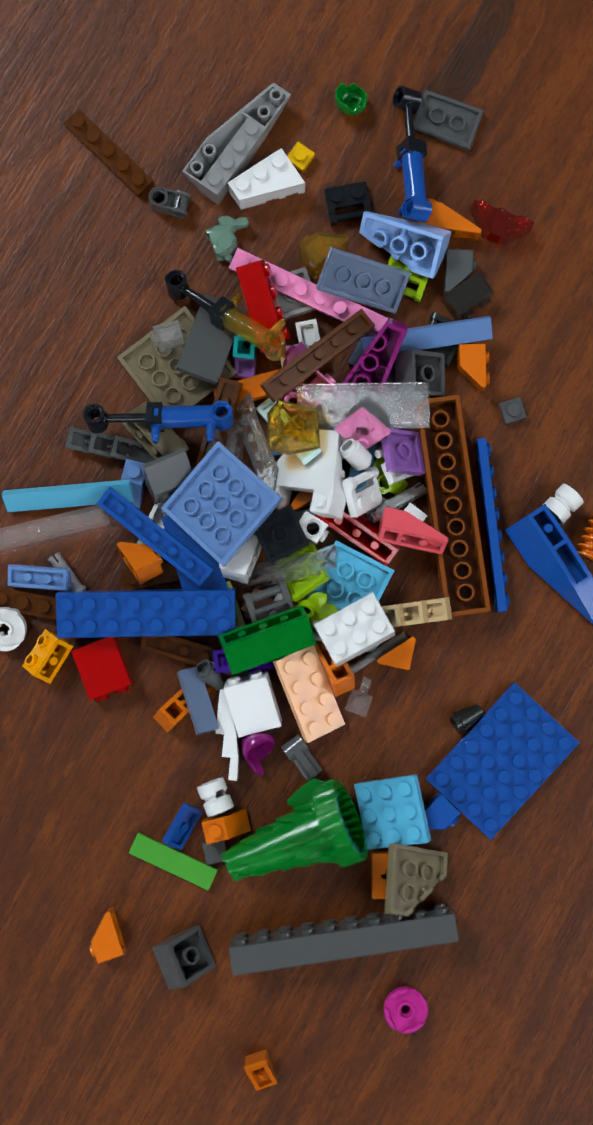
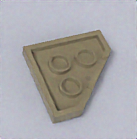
M396 843L389 844L385 914L409 916L414 911L413 908L433 891V887L439 881H442L447 876L448 853Z

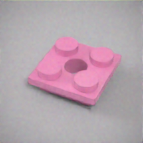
M364 407L351 414L335 426L334 429L347 440L351 438L358 440L366 450L391 433V430Z

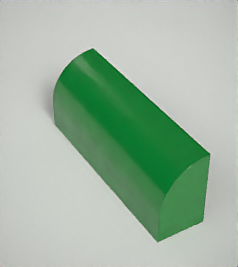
M302 605L218 635L232 675L316 645L308 615Z

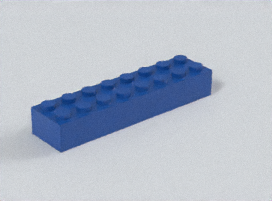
M236 588L60 591L56 593L57 638L221 635L237 629Z

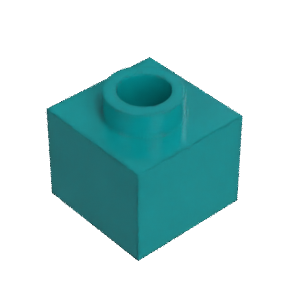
M236 333L234 335L233 357L254 360L257 356L258 345L256 335ZM244 341L250 343V348L244 346Z

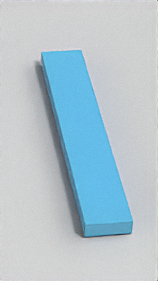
M130 479L3 490L2 492L7 512L97 505V502L109 487L114 488L130 502H134L135 496Z

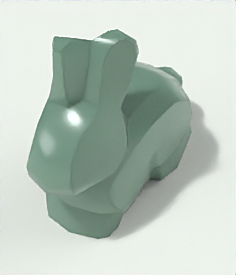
M221 216L218 219L219 225L205 230L218 261L225 260L231 263L238 246L234 233L237 229L246 228L249 225L246 217L234 220L230 216Z

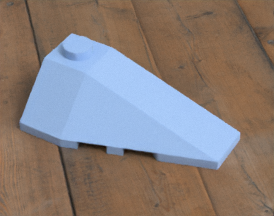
M367 211L363 212L359 231L361 235L376 246L382 247L392 254L391 257L407 265L408 269L412 272L432 279L435 278L447 252L452 232L428 224Z

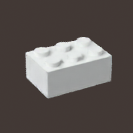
M374 593L314 624L337 667L396 635Z

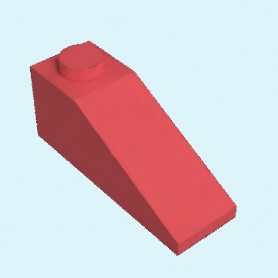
M389 507L384 508L380 520L378 541L443 554L448 537L407 511Z

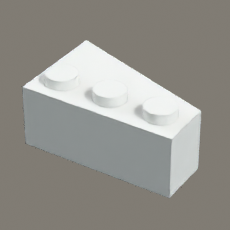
M282 148L229 181L228 188L229 193L239 208L245 209L264 204L266 201L276 198L282 199L291 194L305 193V182Z

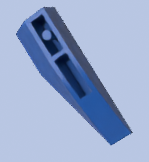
M544 504L504 531L527 565L593 625V576L547 505Z

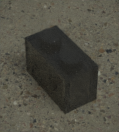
M479 271L445 294L442 303L455 321L461 318L466 320L474 314L473 310L479 306L482 309L492 301L491 297L494 291Z

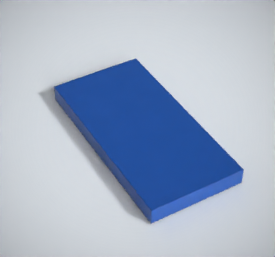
M168 515L161 517L164 529L214 568V571L201 587L176 568L182 589L228 588L226 579L222 576L219 568V562Z

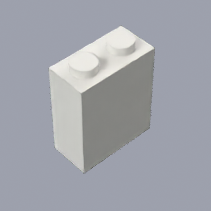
M256 670L250 672L249 676L242 678L240 676H233L225 682L223 689L238 737L281 727L282 717L268 671Z

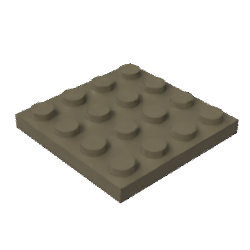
M186 306L117 357L150 402H162L163 406L198 405L213 393L214 388L218 387L221 377L231 380L237 374L227 359L216 386L176 370L195 320Z

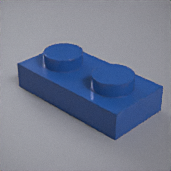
M183 802L162 842L182 850L203 811L196 806Z

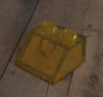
M315 232L312 236L307 235L299 243V261L316 279L321 274L330 246L348 252L349 238L347 235Z
M278 399L267 413L268 450L292 455L318 449L320 447L318 410Z

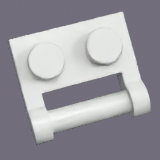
M369 466L363 473L343 480L342 486L350 517H359L382 504V495L377 481L379 475L377 467ZM365 481L367 482V485L355 491L357 485Z

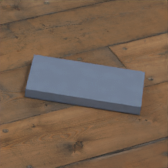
M330 246L316 289L396 314L411 273Z

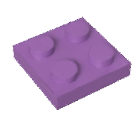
M389 428L391 433L382 439L386 471L416 476L425 474L419 432Z

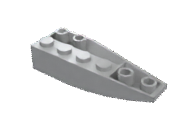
M273 82L210 134L185 166L182 173L201 194L219 205L229 191L228 182L239 176L246 168L280 116L291 94Z

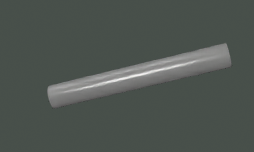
M404 632L398 634L350 665L353 674L407 640V636Z

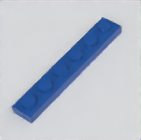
M109 487L97 502L100 508L199 587L202 586L214 571V568L114 488Z

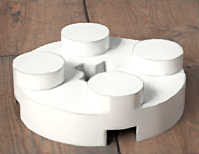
M0 607V627L2 624L9 627L8 634L0 631V651H10L15 649L25 639L27 624L18 609Z

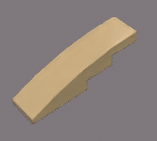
M449 597L381 607L392 627L452 619Z

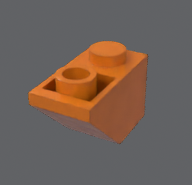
M459 344L457 348V371L478 391H484L486 385L490 383V374L486 372V364L489 363V351H486L485 344Z

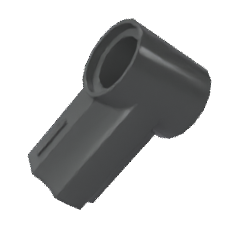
M299 734L281 746L286 756L292 763H295L307 781L322 771V768L310 753L308 745Z

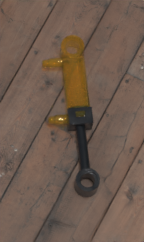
M172 270L167 273L165 283L171 299L183 300L189 297L209 310L210 321L214 326L222 331L225 328L262 350L269 360L278 361L284 358L286 355L285 336L281 332L286 324L284 319H280L271 329H268L235 308L243 299L241 293H238L231 300L222 296L216 303H213L189 288L183 271Z

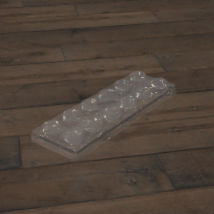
M429 382L299 384L296 387L298 418L302 429H335V426L361 407H364L388 428H430Z

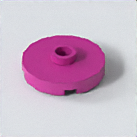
M403 986L391 991L385 999L384 1015L392 1029L408 1034L416 1032L423 1027L428 1016V1006L421 992L413 987ZM405 1005L409 1006L407 1012L402 1011V1007Z

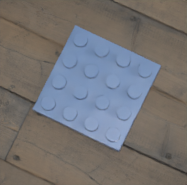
M217 441L161 509L217 562L225 567L283 498L223 444Z

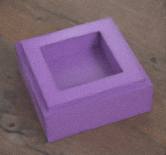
M235 357L234 369L237 374L234 376V379L242 380L256 376L257 358L253 360Z

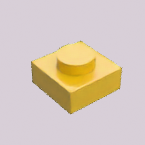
M297 142L287 157L293 166L303 173L314 159L315 153Z

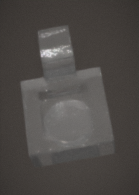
M363 677L359 690H351L345 707L346 711L366 717L373 696L367 694L372 679Z

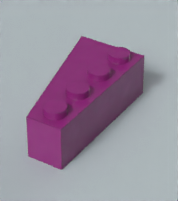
M389 317L334 395L354 403L361 385L382 393L409 325Z

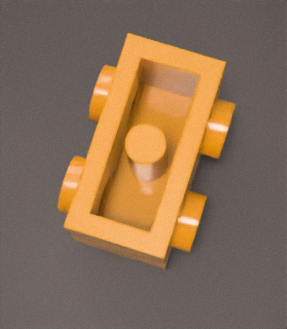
M45 629L42 635L38 637L37 643L30 654L27 655L22 667L34 677L50 684L74 646L64 638H57V634Z

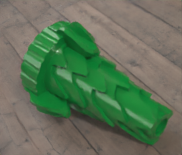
M314 778L287 799L288 805L294 807L292 808L293 812L275 818L276 822L258 828L255 834L241 840L222 853V861L226 864L233 881L236 882L250 876H261L282 869V872L295 867H307L319 862L325 864L338 863L344 868L366 860L368 848L362 822L346 787L337 779L323 782Z

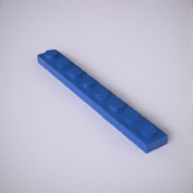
M480 438L474 444L496 613L507 611V607L510 606L509 595L505 594L504 585H507L506 572H502V563H504L505 559L503 550L500 551L499 542H502L501 530L497 529L496 522L499 520V510L494 506V499L497 498L496 487L492 486L491 478L494 477L493 465H489L491 445L490 443L487 444L486 438Z

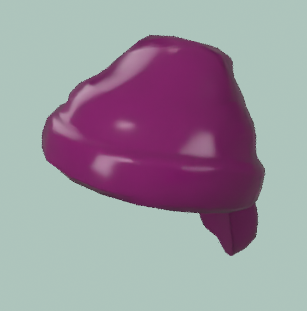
M263 732L243 736L241 742L243 756L258 776L264 774L260 761L272 751L275 742L270 734Z

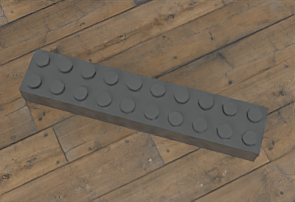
M445 902L433 903L432 907L423 908L422 905L415 906L413 908L414 911L409 916L380 915L379 912H371L362 918L352 915L345 917V920L342 921L326 919L322 921V924L316 925L313 922L302 923L301 927L296 928L286 925L279 927V930L276 931L260 929L256 934L248 935V932L236 933L235 937H231L229 945L232 974L235 976L459 942L455 914L449 904L445 905Z

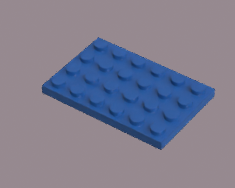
M513 682L425 779L492 840L580 742Z

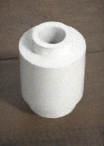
M351 438L342 444L340 448L342 457L356 471L365 470L370 466L372 455L358 440Z

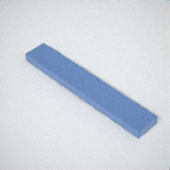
M485 316L408 328L399 352L493 339L491 317ZM377 333L361 337L363 353Z

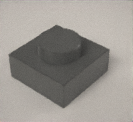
M520 397L499 403L498 405L505 425L527 417Z

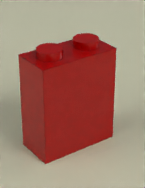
M106 637L71 651L89 700L96 699L97 702L109 698V693L114 691L117 692V695L130 690V685L134 684L117 637Z

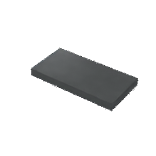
M204 294V297L212 301L213 303H216L219 300L217 298ZM200 305L176 370L216 386L245 310L236 306L231 307V309L235 310L236 317L222 331L211 324L209 310Z

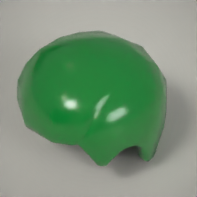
M341 83L335 91V103L338 110L344 115H357L364 111L367 106V94L356 83L348 86Z

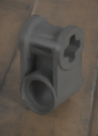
M155 187L150 191L149 201L154 212L181 219L187 218V205L192 197L189 193L162 187ZM157 197L164 198L162 203L154 202Z

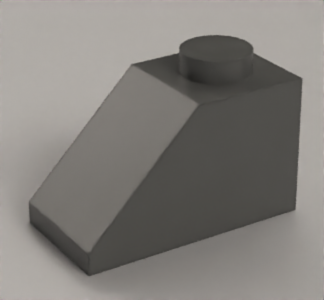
M447 249L444 265V298H447L470 278L472 271L476 270L477 259L473 258V251Z

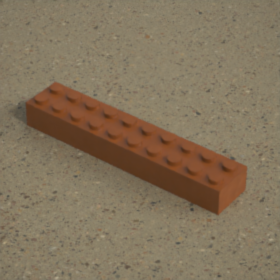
M460 395L416 400L414 412L425 467V474L423 475L427 490L426 496L430 524L432 528L448 537L443 554L435 553L441 598L449 597L452 617L490 612L491 608Z

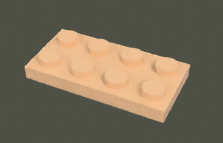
M314 645L273 661L305 743H309L345 725Z

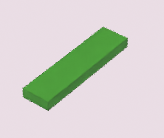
M138 832L129 851V854L206 890H209L218 871L217 868L207 865L205 862Z

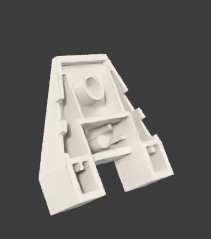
M303 428L322 452L304 465L289 447L286 449L263 479L269 487L283 498L274 511L289 505L292 490L312 492L310 512L325 518L342 519L346 503L342 486L343 479L345 478V471L342 470L341 460L343 457L340 451L342 436L335 430Z

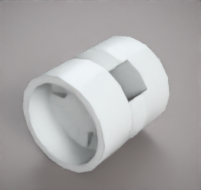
M564 483L556 490L555 497H549L544 503L560 525H563L571 516L570 511L575 512L584 503L581 496Z
M224 777L211 780L197 787L200 798L205 800L203 806L207 817L217 815L234 807L230 794L225 792L227 785Z

